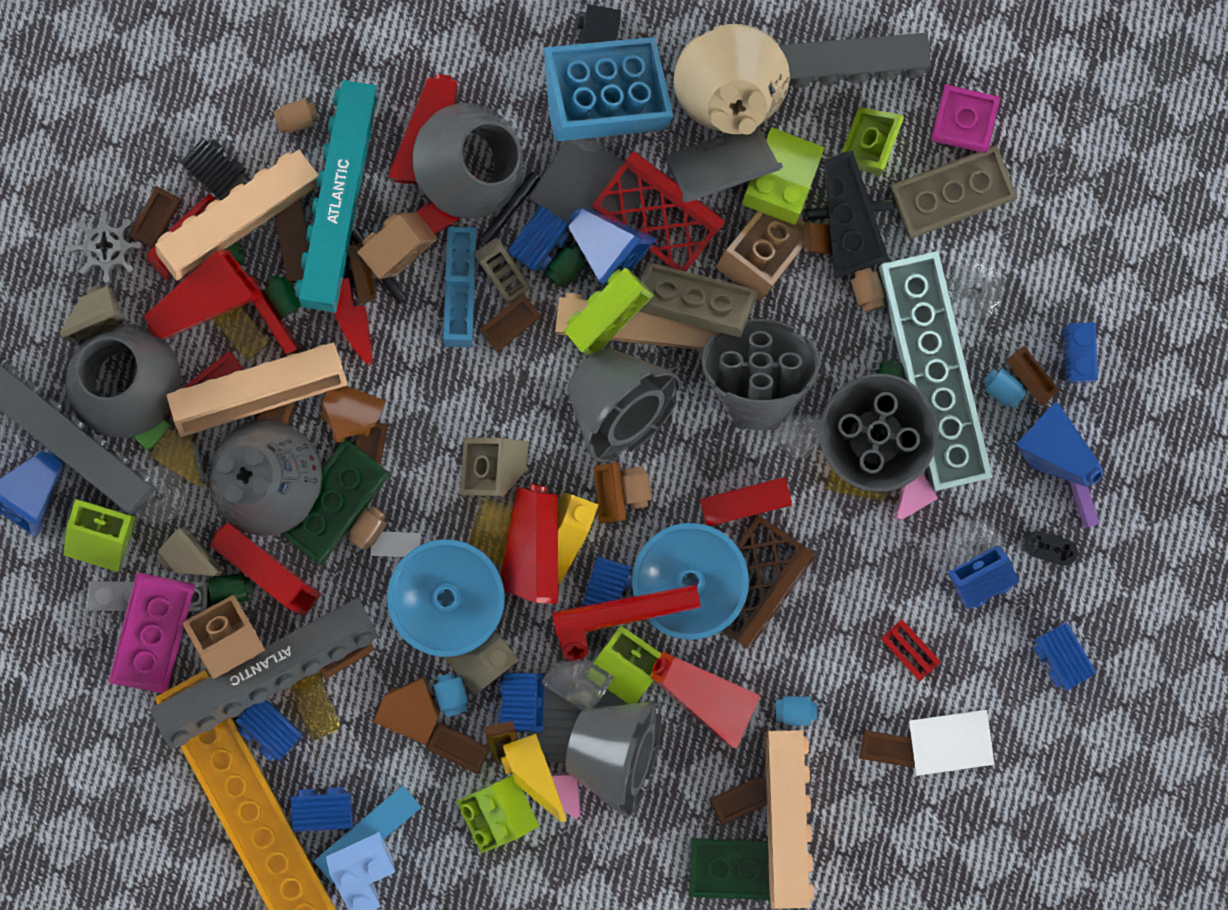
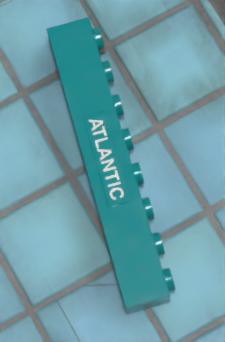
M342 80L341 89L335 90L333 105L337 106L335 116H330L328 133H332L330 143H325L323 149V160H326L325 170L319 171L317 187H320L321 190L319 198L314 197L312 214L315 215L314 225L309 224L306 241L310 242L308 253H303L301 260V269L305 271L303 280H298L295 296L299 297L301 307L334 313L337 311L377 106V85Z

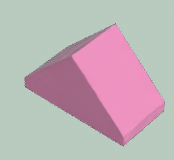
M923 473L917 479L902 487L894 519L903 520L938 499Z
M568 773L551 774L563 809L577 820L581 813L578 781Z

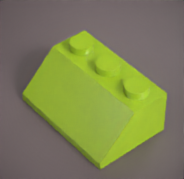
M624 268L622 271L620 269L616 270L608 278L607 282L609 284L602 292L598 290L592 294L587 300L589 305L581 313L579 311L574 313L567 321L568 327L564 332L582 353L591 356L595 352L602 350L654 296L627 268Z

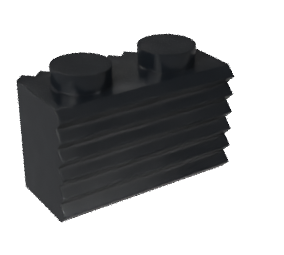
M203 137L180 163L221 201L229 196L230 191L239 184H245L248 181V178L244 175L247 169L235 158L231 162L222 154L226 150L214 139L208 142Z

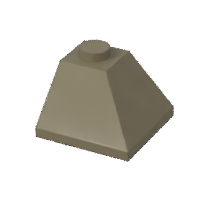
M102 284L86 291L87 295L79 299L61 329V337L71 343H75L87 338L99 329L126 321L113 289L108 286L103 287Z
M464 438L460 495L504 497L527 470L529 441L508 438Z
M178 528L158 550V553L162 556L159 559L160 563L170 573L173 570L179 574L223 576L226 573L189 529Z
M497 630L474 650L458 656L444 657L458 676H461L462 681L474 696L520 661Z

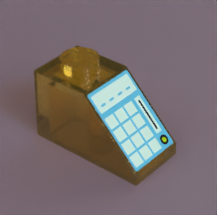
M168 427L150 457L196 486L203 488L206 481L197 443L190 440L193 434L180 438L177 429L174 430Z

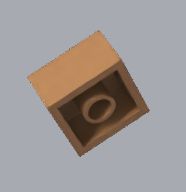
M403 212L399 215L394 213L383 222L384 228L378 234L373 232L362 241L364 246L357 253L375 275L382 279L397 276L438 238L417 212Z
M234 594L182 623L213 679L265 651Z

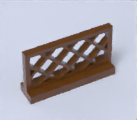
M760 515L756 517L736 546L740 551L753 550L755 565L747 566L748 571L756 569L758 585L749 587V591L759 589L761 601L757 606L745 608L744 604L740 612L743 614L744 625L738 634L728 627L723 630V632L748 650L753 647L816 558L813 551L804 547ZM760 524L770 530L772 542L755 544L754 532ZM774 533L781 537L783 540L775 541ZM751 538V544H752V545L745 546L746 543H747V542L749 541V539ZM789 543L797 549L791 559L779 561L776 545ZM773 546L775 562L759 564L756 549ZM787 564L781 572L780 565ZM776 566L777 579L774 583L762 585L760 568ZM769 588V590L764 596L763 589ZM753 611L747 620L746 612Z

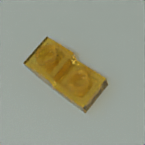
M317 672L295 682L292 686L294 695L312 739L317 740L340 730L334 703L328 701L322 674Z

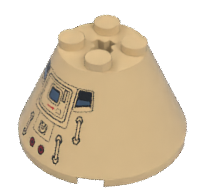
M743 24L720 25L700 37L697 35L681 52L674 70L675 93L684 112L701 126L729 134L748 135L753 133L756 127L770 118L781 106L787 94L790 81L788 62L779 44L764 31Z

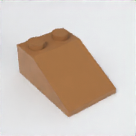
M758 211L727 248L715 268L737 285L758 290L757 300L761 302L804 247L805 222L798 218L796 225Z

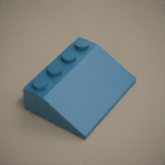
M655 37L544 48L549 116L555 142L661 131L666 129L673 118V111Z

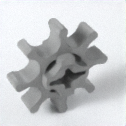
M103 210L100 213L102 224L97 229H89L83 221L77 223V226L86 232L87 239L82 245H69V250L72 253L82 251L87 254V263L79 269L82 275L86 276L91 268L99 266L104 270L103 281L106 284H111L110 273L115 266H124L130 274L135 272V269L127 264L125 257L127 252L132 249L142 250L143 244L141 242H126L124 236L125 232L133 226L131 220L126 219L119 228H111L108 223L109 213ZM113 234L117 235L119 240H115ZM106 238L108 243L113 246V248L108 249L107 257L100 249V246L105 245ZM93 255H98L100 260L97 261Z

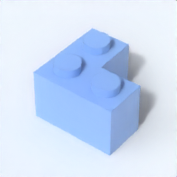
M380 832L326 856L329 874L348 910H375L380 908L377 890L373 882L395 873L391 853Z

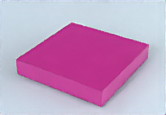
M945 84L931 141L987 154L1001 97Z

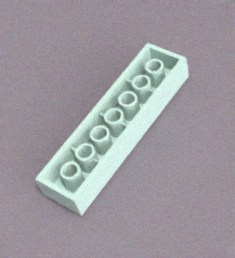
M936 251L881 264L878 268L886 295L885 299L900 362L903 364L906 379L923 392L930 402L938 422L937 448L932 461L926 468L931 488L935 492L993 478L939 252Z

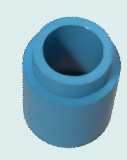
M1002 367L998 371L993 368L983 381L987 385L984 390L1005 407L1009 405L1012 409L1020 403L1028 392L1023 388L1024 384Z
M453 672L437 677L438 683L433 684L440 710L444 711L445 717L468 711L466 704L469 702L461 676L455 678Z
M784 696L783 699H776V723H783V725L811 726V720H817V702H811V696Z

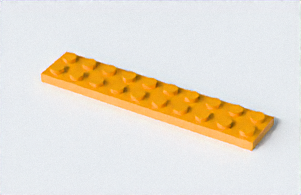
M204 670L154 699L158 705L211 676L207 670ZM228 718L217 724L212 730L202 732L191 738L186 744L180 746L268 910H337L296 833L293 832L289 820L244 737L237 731L238 726L234 719Z

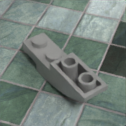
M88 581V611H127L134 582ZM188 582L195 585L189 611L206 610L208 582Z

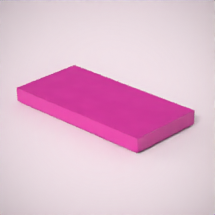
M136 573L109 676V683L159 693L168 691L184 630L182 623L187 619L195 589L193 583Z

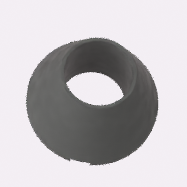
M475 103L453 104L434 113L419 130L412 155L414 175L422 193L426 194L436 205L435 207L442 212L463 219L485 217L503 208L516 193L523 174L522 147L512 126L496 111ZM469 133L482 137L493 151L494 170L487 182L475 178L468 171L464 163L463 145Z
M114 324L92 333L75 350L66 373V392L74 413L92 430L113 438H131L156 427L171 410L166 394L175 392L181 387L180 366L172 348L164 339L154 336L148 328L135 324ZM119 353L134 354L137 362V373L132 385L118 396L109 398L99 397L96 390V375L103 362Z
M612 348L599 350L585 359L574 371L567 386V392L588 452L599 462L619 459L617 454L626 449L633 452L651 438L677 404V401L674 399L676 390L681 391V381L673 371Z
M655 701L583 710L578 716L570 736L565 763L567 773L625 817H630L637 809L643 797V793H640L639 790L644 779L649 780L653 769L662 725V715L656 712V708L661 709V704Z

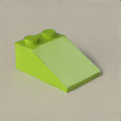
M771 127L766 141L777 162H781L783 168L751 180L742 205L796 225L825 147Z

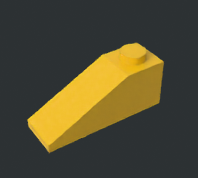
M563 492L558 503L559 584H561L588 535L599 505Z
M534 734L503 745L506 756L502 757L501 761L506 775L512 773L515 783L561 823L567 821L537 735Z

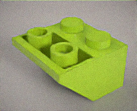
M75 499L66 527L63 556L120 572L137 517Z
M620 625L590 666L586 675L627 704L637 703L653 682L651 679L653 666L656 660L661 657V653Z
M513 775L498 780L456 801L480 853L514 841L540 827L522 788L515 783Z

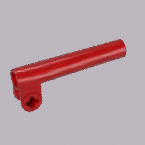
M697 585L556 611L552 612L556 635L559 638L564 658L569 661H579L587 656L589 650L585 632L701 608Z

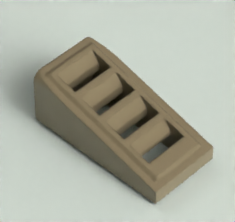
M498 238L493 239L474 252V256L507 304L531 289ZM502 261H506L504 265H502L495 271L491 270L493 267H495ZM510 270L513 271V273L499 282L498 279ZM517 279L520 281L514 287L505 291L504 288Z

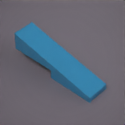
M448 227L444 347L473 348L476 227Z
M402 785L316 858L314 863L333 883L329 874L326 856L380 832L384 840L422 807Z

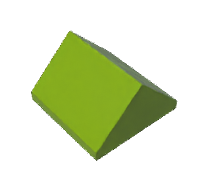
M859 107L841 153L853 150L858 168L880 177L887 164L904 116Z

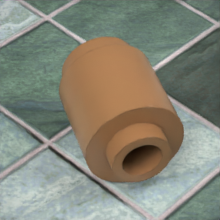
M306 98L281 105L280 109L274 111L280 133L287 131L289 134L315 126L314 120L318 119L314 102L308 103Z
M871 268L855 272L856 278L851 280L858 306H862L863 312H869L886 306L884 302L886 295L878 271L872 272Z
M644 466L621 470L624 504L631 505V510L648 507V501L653 500L649 476L648 473H645Z
M371 506L370 509L364 508L349 529L350 534L347 539L367 551L370 545L373 546L388 524L384 519L386 514L374 506Z

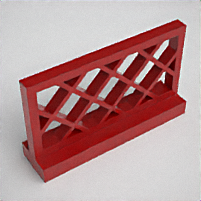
M633 150L592 204V207L601 214L626 225L625 213L642 211L644 228L637 230L645 231L648 234L650 230L665 229L666 246L655 247L652 245L648 250L670 267L685 272L725 223L722 217L700 200L683 202V194L678 183L635 150ZM627 168L637 175L639 187L622 189L620 177ZM641 179L647 182L650 186L642 187ZM618 182L619 190L610 191L613 188V186ZM656 189L660 192L662 205L645 207L643 190ZM639 191L642 208L625 210L623 193ZM619 193L621 210L609 212L600 205L607 195ZM664 196L673 203L665 204ZM678 206L683 210L685 222L668 225L666 208ZM662 208L664 225L647 227L645 211ZM622 214L623 222L614 215ZM687 214L696 221L688 222ZM701 224L710 231L703 241L690 242L688 225ZM685 226L687 243L670 245L668 228ZM699 245L692 254L691 246ZM688 246L689 259L681 267L672 260L671 248ZM668 249V256L660 250Z

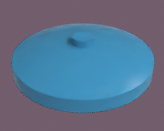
M698 523L677 524L657 533L640 551L633 569L634 596L697 585L701 608L646 620L659 631L674 638L685 640L704 639L726 629L740 614L749 591L748 568L739 548L721 531Z
M441 539L416 547L399 562L389 582L387 604L393 625L407 643L430 655L451 657L474 650L493 634L503 614L505 591L498 569L484 552L466 542Z

